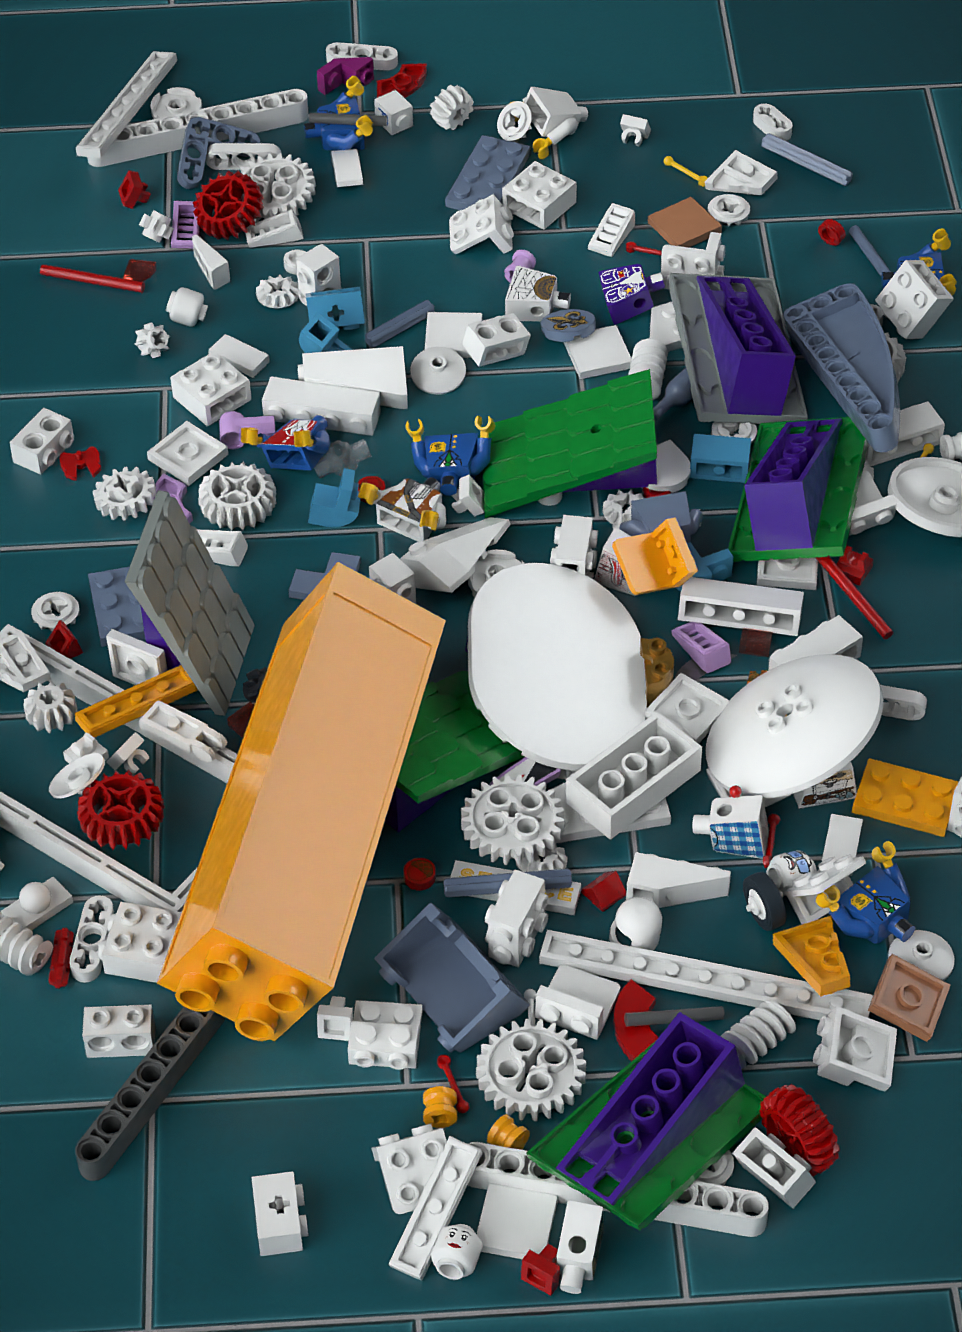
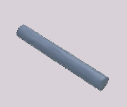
M856 225L852 226L849 229V233L880 276L882 272H891L860 228Z

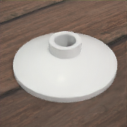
M431 347L423 350L414 358L410 369L411 378L414 384L426 393L434 395L447 394L457 389L464 381L466 375L465 362L456 351L450 348Z
M90 753L72 761L53 778L49 786L50 794L54 798H65L77 793L82 795L83 790L86 787H91V784L102 772L105 766V759L99 753Z
M915 930L906 942L896 938L889 948L888 958L891 954H894L943 981L949 977L954 967V953L950 945L942 937L929 931Z

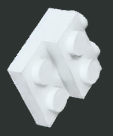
M356 1000L348 1042L349 1064L360 1067L384 1066L397 1070L405 1068L416 1069L423 1013L422 1005Z
M838 1006L827 1016H823L820 1019L817 1035L822 1036V1043L818 1045L813 1056V1063L819 1065L817 1075L849 1086L855 1080L885 1092L891 1086L897 1029Z

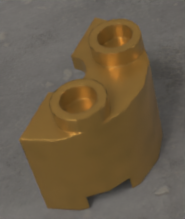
M640 638V656L644 658L647 708L673 681L674 657L671 650L667 648L666 642L661 638Z

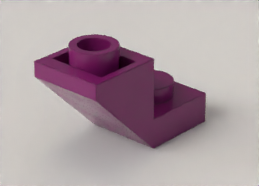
M371 57L331 60L317 70L318 91L326 95L342 83L346 85L347 80L351 76H357L361 84L366 86L374 80L373 59Z

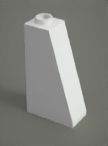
M403 346L302 353L303 364L298 365L299 381L380 392L381 406L408 409Z

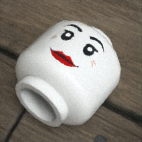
M465 1224L446 1226L441 1229L431 1259L439 1274L448 1279L457 1280L474 1272L483 1245L479 1236L470 1226Z

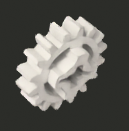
M124 467L121 472L114 469L112 470V476L105 474L102 476L104 482H96L97 489L93 490L96 508L101 510L104 517L110 514L111 520L122 516L124 521L129 515L137 518V512L139 511L146 513L148 511L146 505H153V498L157 494L153 477H149L147 471L140 473L138 467H135L132 471H128V468Z

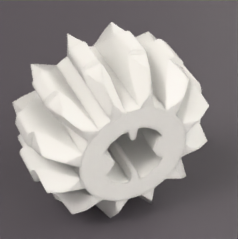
M449 85L446 90L441 89V93L438 96H434L436 100L430 105L432 108L430 112L432 118L439 126L446 130L449 128L454 130L457 125L462 126L463 121L469 119L468 114L474 110L472 107L474 101L464 88L458 85Z
M52 680L49 685L43 686L38 683L37 690H29L28 698L24 699L23 704L26 720L29 722V725H34L37 732L46 728L49 734L55 728L63 731L64 724L71 725L74 719L73 716L77 712V703L72 689H67L64 683L55 686Z

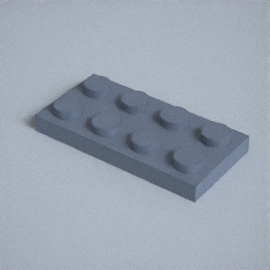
M482 135L445 198V206L464 210L477 201L493 194L502 203V188L520 174L531 154V146Z

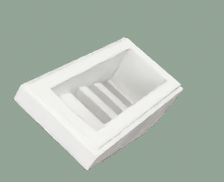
M612 203L589 242L588 250L612 257L635 226V211ZM601 240L611 243V245L601 242Z
M294 209L255 223V226L250 225L247 227L248 233L245 232L249 248L304 239L301 225Z
M192 236L194 257L211 287L216 290L229 283L228 261L200 236Z
M197 529L213 562L228 566H240L248 549V544L241 531Z

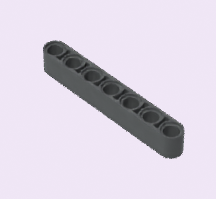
M186 1007L182 1008L77 1143L75 1154L79 1171L85 1179L90 1181L100 1180L110 1172L223 1024L226 1017L212 1010L198 1012ZM132 1105H138L134 1108H128ZM111 1131H118L114 1134H108ZM91 1157H98L94 1160H88Z

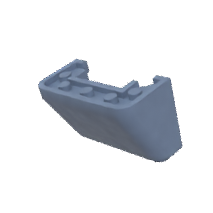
M431 902L374 958L382 967L379 973L389 984L393 986L397 982L405 988L418 1004L422 1005V1009L438 1026L437 1030L441 1034L437 1038L438 1041L450 1053L454 1050L462 1053L498 1030L500 1026H504L520 1016L530 1006L523 995L464 930Z

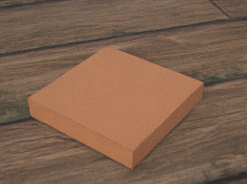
M692 197L648 216V224L673 246L689 248L709 239L711 232L722 233V225Z
M891 954L886 961L868 1011L927 1042L933 1035L951 985Z

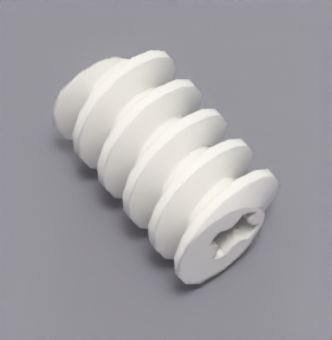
M647 338L635 345L628 375L650 369L652 397L654 400L661 394L668 349L662 341Z
M0 912V961L9 964L10 967L19 970L20 973L26 976L37 973L44 967L52 954V942L48 940L43 942V937L38 934L33 935L30 929H23L20 923H13L11 918L8 916L3 917Z
M765 1000L759 1005V1008L753 1009L749 1015L740 1020V1023L733 1025L730 1031H726L721 1037L736 1046L741 1069L746 1067L745 1061L755 1064L758 1061L757 1055L762 1057L766 1055L767 1047L771 1049L776 1047L777 1040L783 1041L786 1038V1032L793 1033L796 1030V1025L791 1015L783 1006L774 1001Z

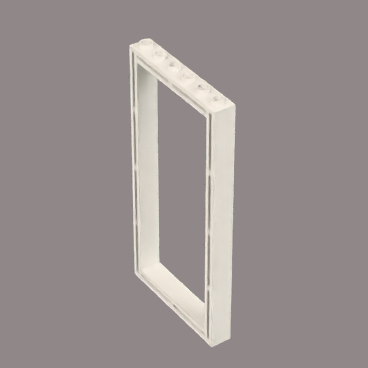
M8 624L0 631V640L20 630ZM23 633L49 670L51 679L48 681L52 680L56 686L64 683L67 689H72L74 695L82 701L93 705L124 691V689ZM143 716L124 724L223 782H228L237 754L226 747L222 750L216 749V747L210 746L203 739L201 742L211 747L216 754V758L211 763L198 759L193 752L189 753L141 729L139 720ZM0 792V827L126 903L182 912L197 868L171 894Z

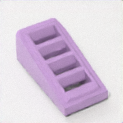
M174 201L172 228L174 230L171 236V248L193 249L192 240H178V238L199 236L200 227L197 224V217L193 213L196 209L192 203L194 201ZM180 217H194V219H184ZM179 224H193V226H179ZM178 231H193V233H178Z
M689 622L671 630L672 636L706 673L731 663L729 643L702 623Z

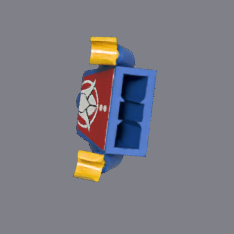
M316 415L312 420H290L271 436L262 433L258 434V428H241V442L262 448L270 468L312 470L322 456L329 451L330 436L325 430L328 427V423L321 415Z

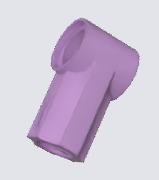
M235 411L222 414L219 420L220 442L228 446V449L242 447L245 443L241 442V428L244 427L258 428V434L262 433L271 436L275 433L274 416L244 417L241 413Z

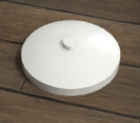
M921 457L907 460L898 465L892 472L888 485V496L894 494L897 501L895 509L907 520L921 528L946 536L962 537V463L945 458Z

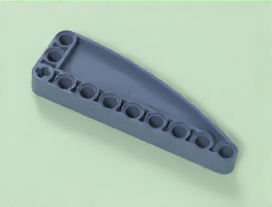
M843 284L786 309L783 316L790 340L876 452L893 450L898 445L900 431L898 384L885 334L874 310L861 290L855 284Z

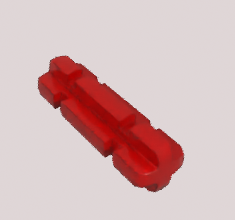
M68 928L56 930L54 935L48 981L50 985L57 989L67 986L69 981V961L73 949L74 933L69 931Z

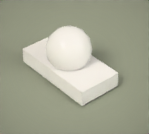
M51 877L44 883L31 882L26 884L20 891L19 899L0 912L3 917L8 916L11 918L13 923H20L23 929L28 928L32 931L72 904L73 897L54 877Z

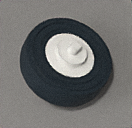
M757 872L746 877L743 881V892L747 903V911L751 912L756 922L765 931H771L784 925L786 922V910L782 899L783 894L778 890L773 880L764 872Z

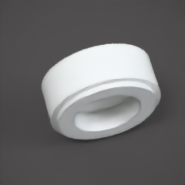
M296 249L285 254L283 258L284 268L288 273L296 275V258L306 253V251Z

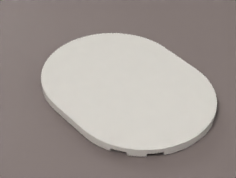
M526 563L503 569L482 585L474 598L468 616V678L475 706L478 710H481L489 722L488 727L504 743L508 741L522 751L521 755L546 766L565 770H579L645 721V710L647 709L644 658L640 656L641 636L638 628L623 604L610 591L577 571L546 563Z

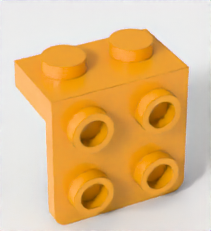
M676 517L666 519L652 533L619 538L612 543L627 584L634 595L680 587L698 572L695 560L691 555Z

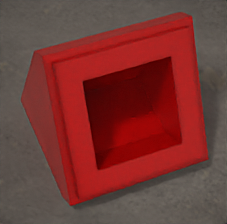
M59 620L45 644L67 658L72 659L82 654L83 651L66 624Z
M617 871L605 872L581 889V893L602 912L626 896L627 893Z

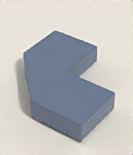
M332 552L325 573L296 569L289 588V598L305 600L337 562L358 572L361 564L360 556Z

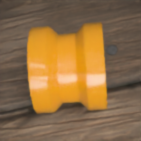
M436 1086L427 1089L423 1093V1104L426 1106L423 1111V1121L426 1125L431 1124L435 1128H445L456 1123L457 1110L454 1106L457 1103V1094L453 1089Z
M505 1114L491 1127L487 1135V1142L491 1145L522 1150L529 1139L530 1131L524 1126L518 1127L515 1125L514 1119Z

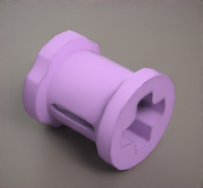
M517 250L513 254V262L504 271L505 278L511 283L516 266L533 269L536 264L533 254L526 250Z

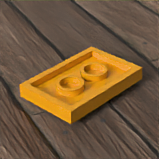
M869 758L853 803L852 813L945 837L953 794L959 781Z

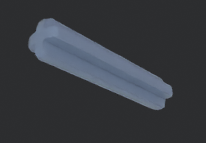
M425 300L365 334L366 344L371 348H375L426 319L428 312H435L433 303Z

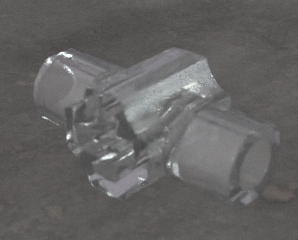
M365 439L349 445L348 442L337 440L330 443L327 455L322 457L314 468L319 479L334 472L336 476H342L344 468L355 470L358 467V462L370 458L372 455Z

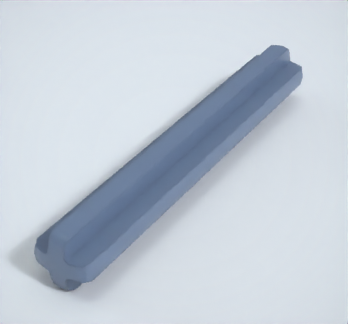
M768 133L762 139L763 148L843 186H847L852 180L853 174L851 171Z
M568 868L524 872L544 879L545 890L569 888L572 885V875ZM513 873L446 878L443 882L445 897L499 893L503 881H509Z

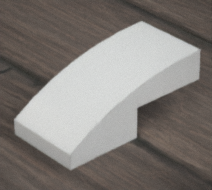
M357 149L331 151L337 187L363 185Z

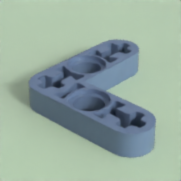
M202 117L192 118L185 129L177 173L179 184L186 189H193L199 185L203 176L207 148L215 143H233L235 137H238L237 143H245V140L250 141L249 143H260L258 135L246 129ZM195 126L200 128L201 134L196 133ZM209 130H213V132H212V134H211V136H210V138H209V137H208V135H209ZM218 132L226 133L229 141H219L216 134ZM187 149H197L200 152V157L192 158L188 154ZM245 153L238 154L239 156L250 157ZM190 166H194L192 180L188 179L187 175Z

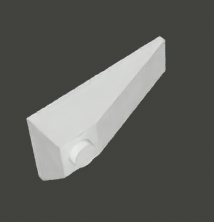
M489 517L414 543L400 560L415 573V588L452 593L476 571L474 567L476 561L485 559L488 555L485 549L496 544L511 523L509 519Z

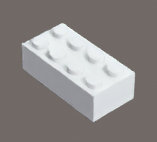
M657 711L566 779V803L611 840L701 771L702 746Z

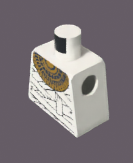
M516 266L505 299V315L514 313L520 321L541 322L545 316L552 313L554 307L569 309L571 293L557 291V277L555 275Z

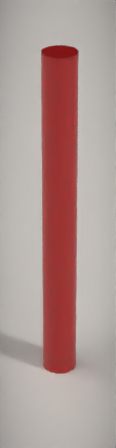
M44 264L40 268V274L140 293H143L145 289V283Z
M829 555L828 557H816L818 562L882 638H890L893 634L892 629Z

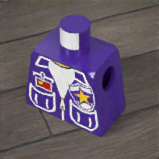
M641 264L598 272L606 304L614 325L650 310L654 306L650 293L666 288L661 272L645 277Z

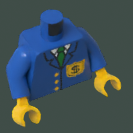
M351 76L346 82V87L349 90L347 92L344 91L333 103L319 107L317 113L360 115L357 99H353L354 95L360 96L364 93V86L358 77ZM364 115L357 120L356 125L304 123V133L306 139L320 137L323 149L362 150L365 149L364 136H370L373 132L371 127L373 122L367 115Z
M941 228L934 232L932 236L933 244L928 243L918 252L910 256L900 257L897 262L896 272L905 260H923L952 296L956 292L955 285L957 281L952 274L944 275L941 252H937L938 249H949L951 240L948 238L945 229ZM882 272V288H885L896 272Z
M480 415L475 418V426L480 430V437L478 433L425 436V441L421 439L424 433V426L421 420L418 419L420 427L417 431H411L409 421L406 422V430L413 438L411 448L416 468L423 477L435 478L440 483L441 493L446 496L456 494L460 478L470 475L475 480L476 475H479L490 462L491 438H489V433L495 428V422L490 416H488V424L485 427H481L482 417Z
M886 841L883 843L886 856L881 853L878 846L872 850L871 854L874 861L883 864L884 867L882 869L876 866L841 895L839 889L832 885L824 890L825 893L822 892L816 897L818 906L822 908L829 907V914L846 936L867 939L874 944L882 942L890 934H893L902 942H906L915 931V926L907 921L911 898L897 863H893L891 860L896 853V849L892 842Z

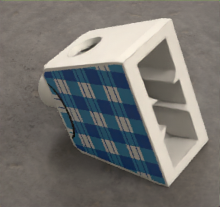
M762 795L716 798L712 801L710 815H694L693 833L710 834L713 850L716 852L763 859V856H766L769 829Z

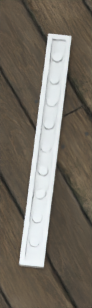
M547 930L539 956L540 964L554 967L568 965L594 975L624 981L632 979L638 984L759 1008L763 1001L771 1000L783 1006L789 1014L816 1020L827 1016L836 1006L869 1018L870 1011H868V1008L873 998L872 994L847 989L820 997L807 981Z

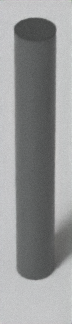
M309 113V123L356 125L357 120L364 115ZM367 115L373 122L372 126H387V116Z
M722 1006L625 1013L624 1022L626 1027L670 1024L679 1012L696 1022L723 1020L724 1009Z

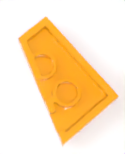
M831 916L773 934V945L820 997L850 987V974L844 955L839 948L837 933L834 932Z

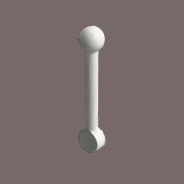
M527 989L524 992V998L530 1004L528 1007V1019L531 1026H536L534 1009L536 991Z

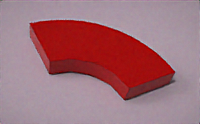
M402 64L400 71L393 77L378 80L377 98L394 90L404 98L413 94L422 86L426 79L427 64Z
M632 979L621 990L614 1009L615 1036L620 1048L630 1061H633L658 1039L657 1035L651 1030L650 1025L628 1027L625 1025V1013L648 1012L656 1005V998Z

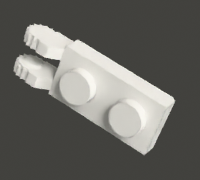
M159 700L139 720L141 729L189 753L193 752L198 759L211 763L216 758V754L211 747L206 746L201 741L204 739L210 746L216 747L219 750L224 749L228 743L222 734L209 728L208 724Z

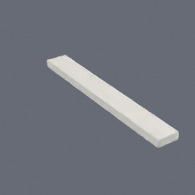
M158 51L151 53L77 145V156L101 158L175 65L177 62L176 53Z

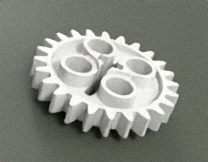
M281 153L276 158H272V155L268 154L266 160L259 156L257 163L248 161L249 168L240 167L241 173L250 176L259 186V190L263 195L262 203L264 207L260 210V215L264 220L294 209L296 215H299L298 208L306 210V202H312L311 195L316 194V183L312 169L308 168L307 162L301 163L300 158L293 161L291 154L285 159L282 158ZM242 194L241 196L242 202L244 200L245 194ZM256 218L254 220L255 222H258L261 218Z
M505 774L503 782L493 777V785L491 786L481 782V791L472 789V798H465V807L461 808V830H464V839L470 840V848H479V855L481 857L490 853L491 862L496 861L498 857H503L504 865L508 864L510 858H515L517 865L521 864L522 857H526L530 862H534L533 854L535 853L545 857V847L554 850L555 840H561V831L565 828V810L561 808V798H555V790L546 791L545 782L537 786L534 785V777H531L527 782H523L521 774L517 776L515 781H511L508 774Z
M525 1019L524 1027H519L515 1021H512V1030L510 1031L500 1026L499 1037L490 1034L489 1044H482L481 1055H477L478 1067H476V1078L478 1079L479 1090H485V1100L490 1101L494 1099L495 1110L505 1106L506 1114L509 1116L514 1111H518L519 1120H523L526 1113H531L533 1120L537 1121L538 1113L543 1112L550 1119L551 1109L553 1108L562 1114L564 1112V1102L573 1105L574 1095H581L582 1084L586 1082V1060H583V1048H577V1039L572 1038L568 1040V1030L566 1029L556 1033V1023H552L548 1029L543 1028L542 1019L537 1022L536 1026H531L529 1019ZM542 1047H544V1048L541 1050V1052H539V1054H538V1056H537V1053H538L539 1049L542 1048ZM519 1049H527L528 1051H518V1050H519ZM556 1061V1062H559V1063H558V1064H551V1063H549V1062ZM504 1075H513V1077H509V1078L503 1077V1076H504ZM526 1082V1085L524 1086L523 1090L521 1092H518L521 1089L522 1085H524V1083ZM541 1087L544 1090H535L534 1088Z

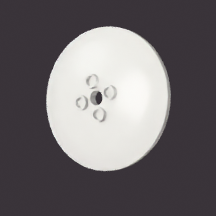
M822 654L807 656L770 669L737 692L713 723L706 743V760L711 773L718 783L728 791L732 786L737 785L742 790L740 796L762 795L763 798H774L797 793L826 780L851 762L873 736L883 711L884 699L880 683L868 666L854 658L843 655Z

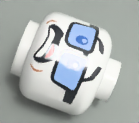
M796 850L774 856L770 861L766 874L773 880L778 890L784 896H787L785 891L794 886V879L808 872L812 875L817 869L814 861L806 853Z

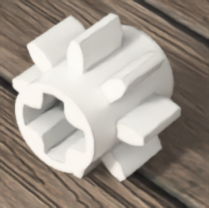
M154 210L151 216L144 213L139 224L144 227L143 235L159 243L162 237L169 240L174 228L168 226L171 219Z
M148 323L144 325V329L136 331L138 336L134 344L142 351V356L150 354L152 358L159 357L162 351L169 349L167 343L170 335H167L163 330V325L154 327L153 323Z

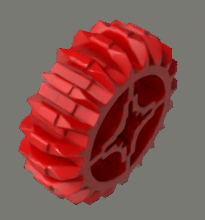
M229 170L225 176L218 172L216 179L209 178V184L201 185L203 191L195 193L197 200L192 202L194 208H196L193 213L197 217L196 220L199 227L207 235H213L218 240L221 237L229 240L231 235L238 238L241 231L248 233L247 227L250 225L255 226L254 219L261 218L260 210L264 208L262 203L263 195L257 183L247 174L243 175L239 171L233 174ZM242 194H245L244 200L242 202L241 196Z
M129 769L124 775H120L115 770L114 775L110 777L103 773L101 781L94 780L91 787H86L83 790V796L79 797L78 820L80 821L81 829L84 833H87L90 841L97 840L100 847L108 843L112 850L117 845H122L127 850L130 843H135L139 846L141 839L150 840L151 832H158L159 823L163 822V809L165 806L161 791L158 786H154L151 778L144 779L141 772L132 776ZM145 805L143 810L138 814V812L140 811L139 808Z
M785 1084L771 1091L760 1103L761 1109L759 1111L760 1116L763 1118L761 1122L767 1130L766 1135L768 1136L771 1133L786 1146L784 1151L793 1157L797 1154L812 1167L809 1171L811 1176L823 1173L839 1158L838 1152L840 1148L837 1144L838 1137L833 1133V1125L829 1123L827 1115L822 1112L820 1105L813 1101L811 1095H806L803 1089L797 1088L793 1084Z

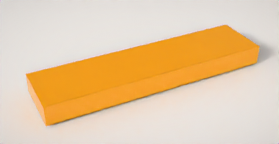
M179 665L76 712L75 721L85 733L87 732L95 738L143 716L158 700L169 704L198 691L182 665Z

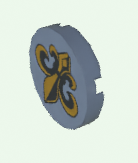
M580 309L556 311L548 314L541 321L542 334L549 340L557 342H570L574 340V336L581 335V338H586L596 329L594 315Z

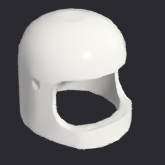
M642 897L630 898L623 902L618 908L616 918L611 925L609 941L620 944L615 935L618 928L631 939L632 947L653 951L658 945L662 928V914L659 907L653 901Z

